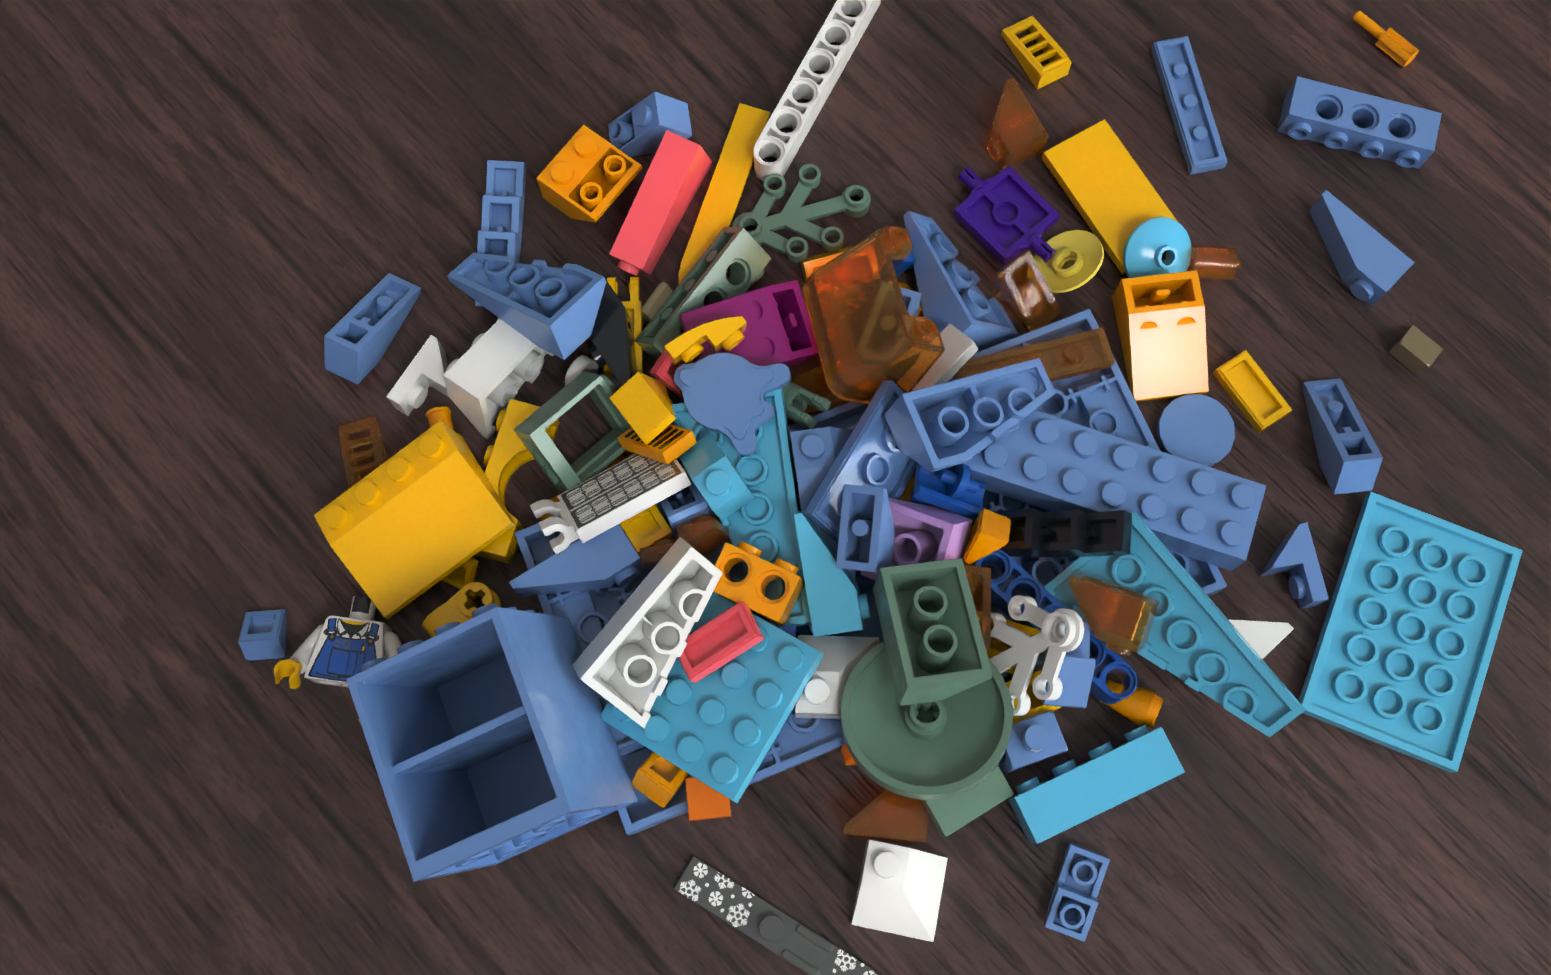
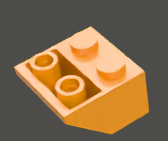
M583 124L536 179L542 197L571 219L596 223L641 171L642 165Z

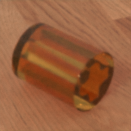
M1192 247L1188 271L1197 270L1199 279L1233 280L1237 268H1241V261H1238L1235 248Z

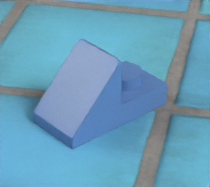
M1308 522L1301 523L1286 533L1260 576L1290 572L1289 590L1292 597L1297 599L1300 609L1315 607L1329 599Z
M1083 622L1084 635L1080 645L1075 650L1066 652L1058 675L1063 687L1060 697L1056 700H1043V705L1083 709L1087 707L1096 659L1089 658V622ZM1048 650L1044 651V662H1045V659H1046V655H1047ZM1047 681L1045 685V690L1048 693L1050 686L1049 682Z

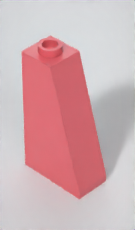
M666 130L609 253L612 257L619 260L617 267L634 276H637L639 271L651 275L712 165V160L699 144Z

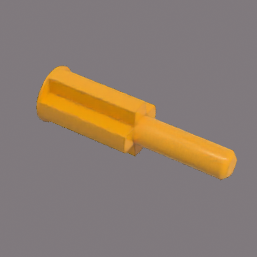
M1357 11L1353 15L1355 22L1378 39L1375 45L1403 68L1411 63L1418 54L1419 50L1391 27L1385 31L1362 11Z

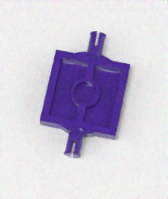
M1007 166L996 176L984 181L970 167H966L965 171L963 170L959 174L958 179L972 192L968 199L954 209L953 216L1003 266L1020 252L1030 248L1044 263L1048 262L1055 255L1056 250L1041 237L1058 222L1060 214L1010 166Z

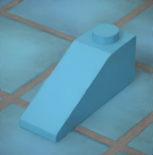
M804 511L796 512L793 515L813 637L863 630L865 626L864 619L871 618L867 593L860 594L859 584L848 569L836 568L837 554L816 524L804 514Z

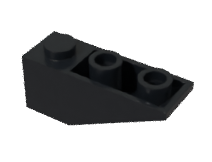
M606 280L593 331L589 337L594 345L589 347L588 351L600 368L606 364L613 373L608 379L613 383L617 391L637 373L633 321Z

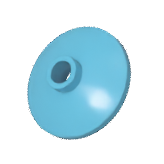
M1154 217L1139 224L1128 237L1124 247L1123 265L1127 277L1134 278L1186 272L1192 254L1189 235L1179 222L1171 218ZM1166 251V258L1162 262V254Z

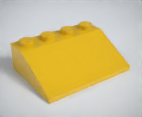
M441 421L437 422L314 514L331 548L384 618L387 619L391 618L515 526L514 521L464 438Z

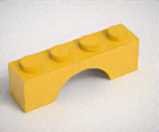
M510 399L507 409H502L498 415L496 422L498 435L495 444L488 446L483 462L484 467H486L485 475L506 510L505 491L510 477L520 466L534 460V457L513 429L540 408V406ZM558 419L545 429L552 441H554L560 423ZM509 513L515 526L476 555L512 565L519 546L514 532L524 529L519 520Z

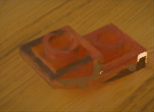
M696 517L691 519V524L677 526L678 539L679 537L683 538L703 556L713 551L730 537L729 529L713 517ZM660 539L654 542V546L640 548L641 564L652 570L677 540Z

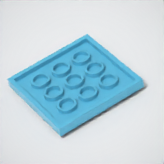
M713 592L699 621L694 623L690 633L735 604ZM754 614L753 616L765 639L697 683L688 679L679 658H676L667 676L668 682L661 696H657L649 712L651 716L645 728L641 727L610 702L607 703L601 713L603 721L736 803L739 802L803 693L806 684L810 681L824 657V654Z

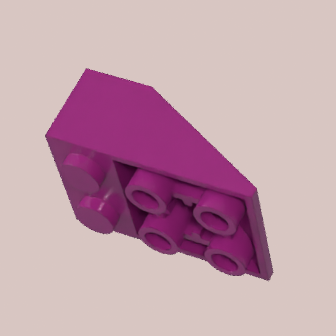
M797 280L766 286L679 315L684 333L715 320L742 316L747 322L746 330L743 332L745 338L727 352L722 348L717 353L738 355L754 365L769 366L782 363L789 368L800 365L821 353ZM707 342L702 344L704 351L694 359V363L715 354Z

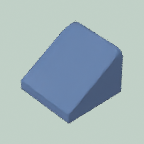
M285 609L245 612L238 643L246 660L285 657L287 613Z

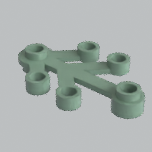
M805 164L799 170V182L781 213L768 216L775 200L784 196L786 181L779 174H770L764 180V192L753 211L739 215L734 220L732 227L756 226V230L747 232L759 245L764 244L785 254L790 261L799 263L808 256L807 241L802 237H792L788 240L773 231L786 228L821 244L823 249L828 252H837L843 246L844 235L841 229L834 226L824 229L809 221L843 212L850 218H861L870 209L871 197L866 188L860 185H852L846 188L841 196L803 206L812 189L818 187L821 181L820 169L814 164ZM813 174L816 177L812 180H807L804 178V175ZM774 183L779 184L781 186L777 190H772L769 188V186ZM860 196L862 199L860 201H853L850 197ZM835 236L839 240L836 243H829L826 238ZM794 246H800L803 248V251L793 253L790 249Z

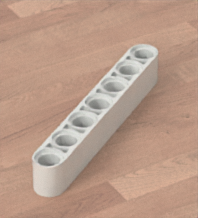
M837 0L755 143L753 149L754 172L761 181L764 182L765 178L770 174L785 175L877 11L881 0ZM850 14H851V15H855L856 17H849V16H846V15H850ZM837 42L840 43V45L835 46L831 45L830 43ZM820 70V71H824L825 73H824V74H816V73H814V71ZM799 99H806V100H809L810 102H808V103H799V102H797V100H799ZM791 128L794 131L785 133L781 132L780 129ZM766 157H775L778 160L769 163L763 161L762 159Z

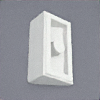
M949 323L900 374L896 381L908 392L946 383L978 351L976 343Z

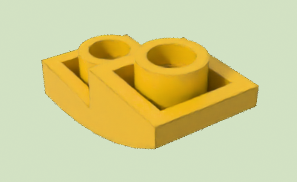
M742 316L700 325L665 345V353L676 365L681 360L686 364L694 360L704 351L702 344L707 342L715 354L722 348L728 352L745 338L743 332L746 330L747 322Z

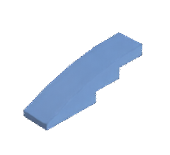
M487 160L486 195H483L482 222L481 231L478 230L477 253L509 256L513 258L515 263H519L527 166L525 162ZM475 301V306L484 307L480 303Z

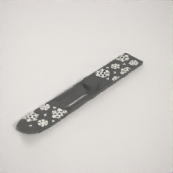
M696 857L692 858L674 888L808 975H879L867 965Z

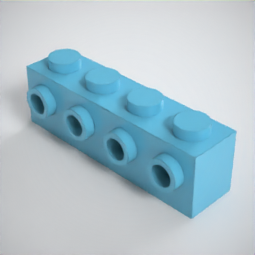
M1145 724L1124 734L1127 742L1115 748L1112 747L1110 742H1107L1088 751L1091 759L1080 765H1076L1074 759L1051 769L1055 777L1040 783L1036 776L1015 786L1018 794L1009 798L1008 801L1029 844H1039L1185 773L1163 728L1159 727L1149 731Z

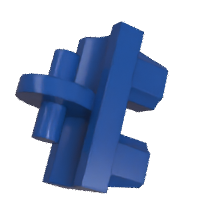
M963 463L958 464L953 471L945 468L930 472L920 464H917L910 502L929 506L935 505L975 521L980 511H983L982 501L986 484L970 478L971 468Z

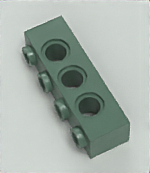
M723 227L635 342L657 361L665 349L664 346L681 335L682 324L679 315L704 307L706 295H708V305L744 294L752 284L756 283L763 276L764 268L772 258L743 227ZM728 267H729V268H730V277H729V279L727 280L726 272H727V269H728Z

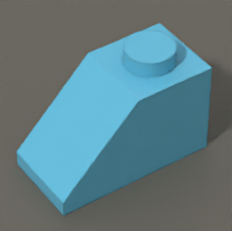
M711 432L679 456L691 480L712 511L722 521L755 499Z

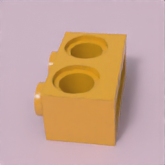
M740 541L737 547L726 542L715 564L723 573L713 592L736 604L743 601L748 605L750 611L780 625H785L805 584L804 580L796 575L799 568L779 558H776L774 564L759 558L762 551L745 542ZM740 562L747 563L748 574L746 578L740 582H731L729 577L731 568ZM776 579L783 580L786 586L784 594L776 600L768 599L766 596L767 585Z

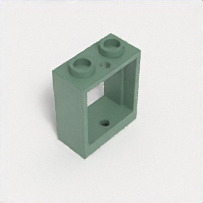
M583 371L513 429L555 488L562 492H566L596 476L625 451V449H622L617 437L630 429L631 426L610 400V397L616 392V388L603 374L598 375ZM589 394L612 430L574 463L569 465L545 429L585 395Z

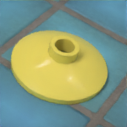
M1071 230L1060 233L1046 242L1056 250L1055 255L1048 262L1044 263L1035 254L1031 264V275L1038 287L1044 291L1064 293L1075 290L1091 280L1100 269L1104 259L1103 246L1098 237L1088 231Z

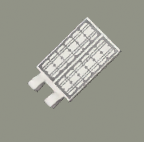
M635 454L558 495L559 502L540 500L531 504L530 507L536 518L544 514H551V517L539 522V525L547 537L556 531L560 532L559 536L549 541L557 555L567 549L573 541L580 538L582 543H585L690 486L691 482L677 459L668 465Z

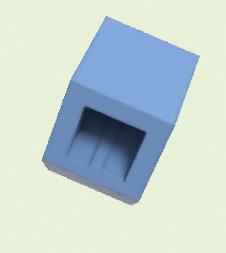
M655 91L608 124L610 143L629 157L656 153L666 130L686 139L692 136L688 103Z

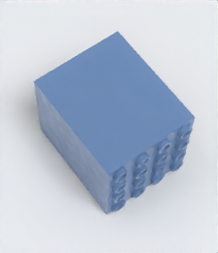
M488 604L474 610L471 613L472 619L461 624L459 622H452L440 626L434 630V637L424 642L422 640H415L403 644L397 648V655L387 660L386 658H377L368 661L360 666L362 672L346 679L414 882L499 864L638 802L610 726L603 721L601 715L603 708L597 692L580 680L572 666L582 652L569 618L554 616L551 612L541 614L535 613L534 610L521 611L517 610L516 607L502 608L498 607L497 604Z

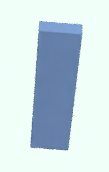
M1188 36L1153 42L1151 47L1152 56L1189 175L1225 168L1228 163Z

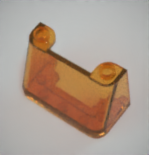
M883 226L812 272L803 286V294L826 384L829 390L842 400L869 404L883 380L893 381L904 393L911 392L945 351L936 324L929 318L908 314L892 260H904L911 253L912 242L908 229L897 226Z

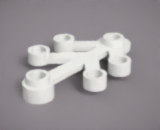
M1015 595L1008 604V612L1011 618L1019 621H1029L1041 628L1042 632L1031 637L1006 624L1005 617L1000 613L994 612L983 613L979 618V624L983 636L995 637L1012 646L990 660L1000 674L1016 666L1008 690L1013 707V716H1023L1030 709L1031 701L1026 691L1039 654L1048 650L1042 672L1033 681V693L1040 700H1056L1060 697L1063 688L1058 675L1066 652L1073 651L1080 645L1084 635V625L1081 617L1074 610L1060 608L1049 613L1037 607V603L1032 597ZM1022 603L1025 606L1023 614L1021 613ZM992 619H993V621H994V627H993V629L991 630V626H990V625H991V621H992ZM1047 681L1049 682L1050 686L1048 693L1045 690V685ZM1015 698H1017L1018 705L1016 708L1014 706Z

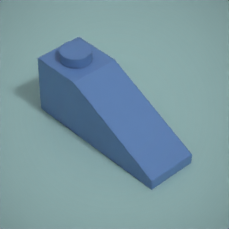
M1325 190L1309 210L1342 282L1350 288L1356 298L1366 301L1370 306H1373L1415 263L1329 191Z
M388 273L324 336L325 369L358 385L380 362L420 296L421 287Z
M1341 378L1303 382L1302 390L1320 468L1333 494L1372 491L1383 457Z
M618 524L585 543H582L580 539L561 553L552 555L509 583L519 597L610 588L616 583L620 587L634 580L639 575L637 570L644 566L636 550Z

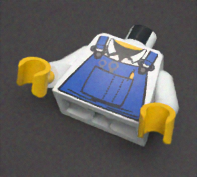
M353 596L349 618L328 616L325 623L319 625L289 659L282 660L274 666L275 684H279L282 678L290 676V689H297L301 684L300 674L305 672L304 678L315 683L348 687L346 679L362 672L361 665L377 658H386L387 660L397 655V648L402 644L398 635L392 632L391 627L383 622L373 621L376 606L370 598Z

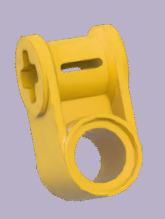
M468 583L446 603L431 612L423 621L422 627L432 638L435 636L434 630L440 626L452 622H459L461 624L472 619L471 613L477 609L476 602L474 601L477 596L482 597L484 606L497 604L498 607H501V600L497 593L483 583Z

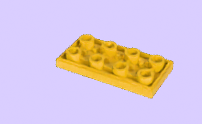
M1105 119L1050 148L1042 155V160L1094 235L1098 237L1103 248L1122 275L1126 273L1123 265L1124 247L1128 237L1139 224L1154 217H1166L1177 221Z

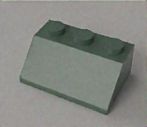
M962 558L880 568L873 588V594L899 706L941 701L992 678L993 674Z

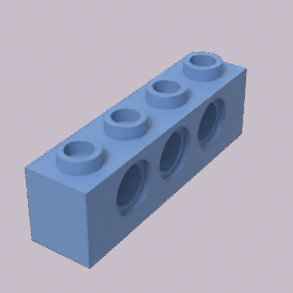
M1297 76L1285 94L1277 132L1287 134L1297 140L1306 139L1322 143L1331 149H1345L1360 153L1366 158H1380L1395 162L1401 167L1419 169L1435 151L1442 113Z

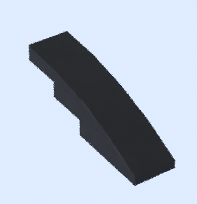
M1035 508L993 511L1011 520L1009 541L1004 547L1000 548L1010 557L1130 555L1132 514L1125 510L1085 513L1080 509L1041 512Z

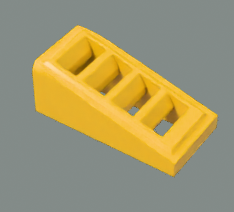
M1033 16L1001 31L1002 37L1037 90L1068 75L1072 64L1071 60ZM1027 29L1031 32L1020 39L1016 36ZM1034 39L1037 41L1036 44L1028 48L1024 45ZM1042 49L1044 53L1036 57L1033 55V53ZM1047 59L1050 61V63L1044 66L1041 64V62Z

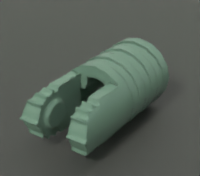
M792 381L785 387H782L787 418L807 429H815L817 422L811 415L805 413L807 406L810 405L817 410L827 412L831 401Z

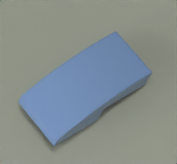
M1072 842L1068 843L1044 922L1046 928L1085 942L1099 903L1097 896L1110 862L1109 856Z

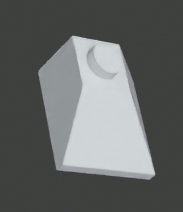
M798 635L799 640L824 654V657L796 703L795 718L841 719V700L846 681L858 661L869 650L879 644V637H813V635Z
M870 839L866 841L851 925L933 942L948 858Z

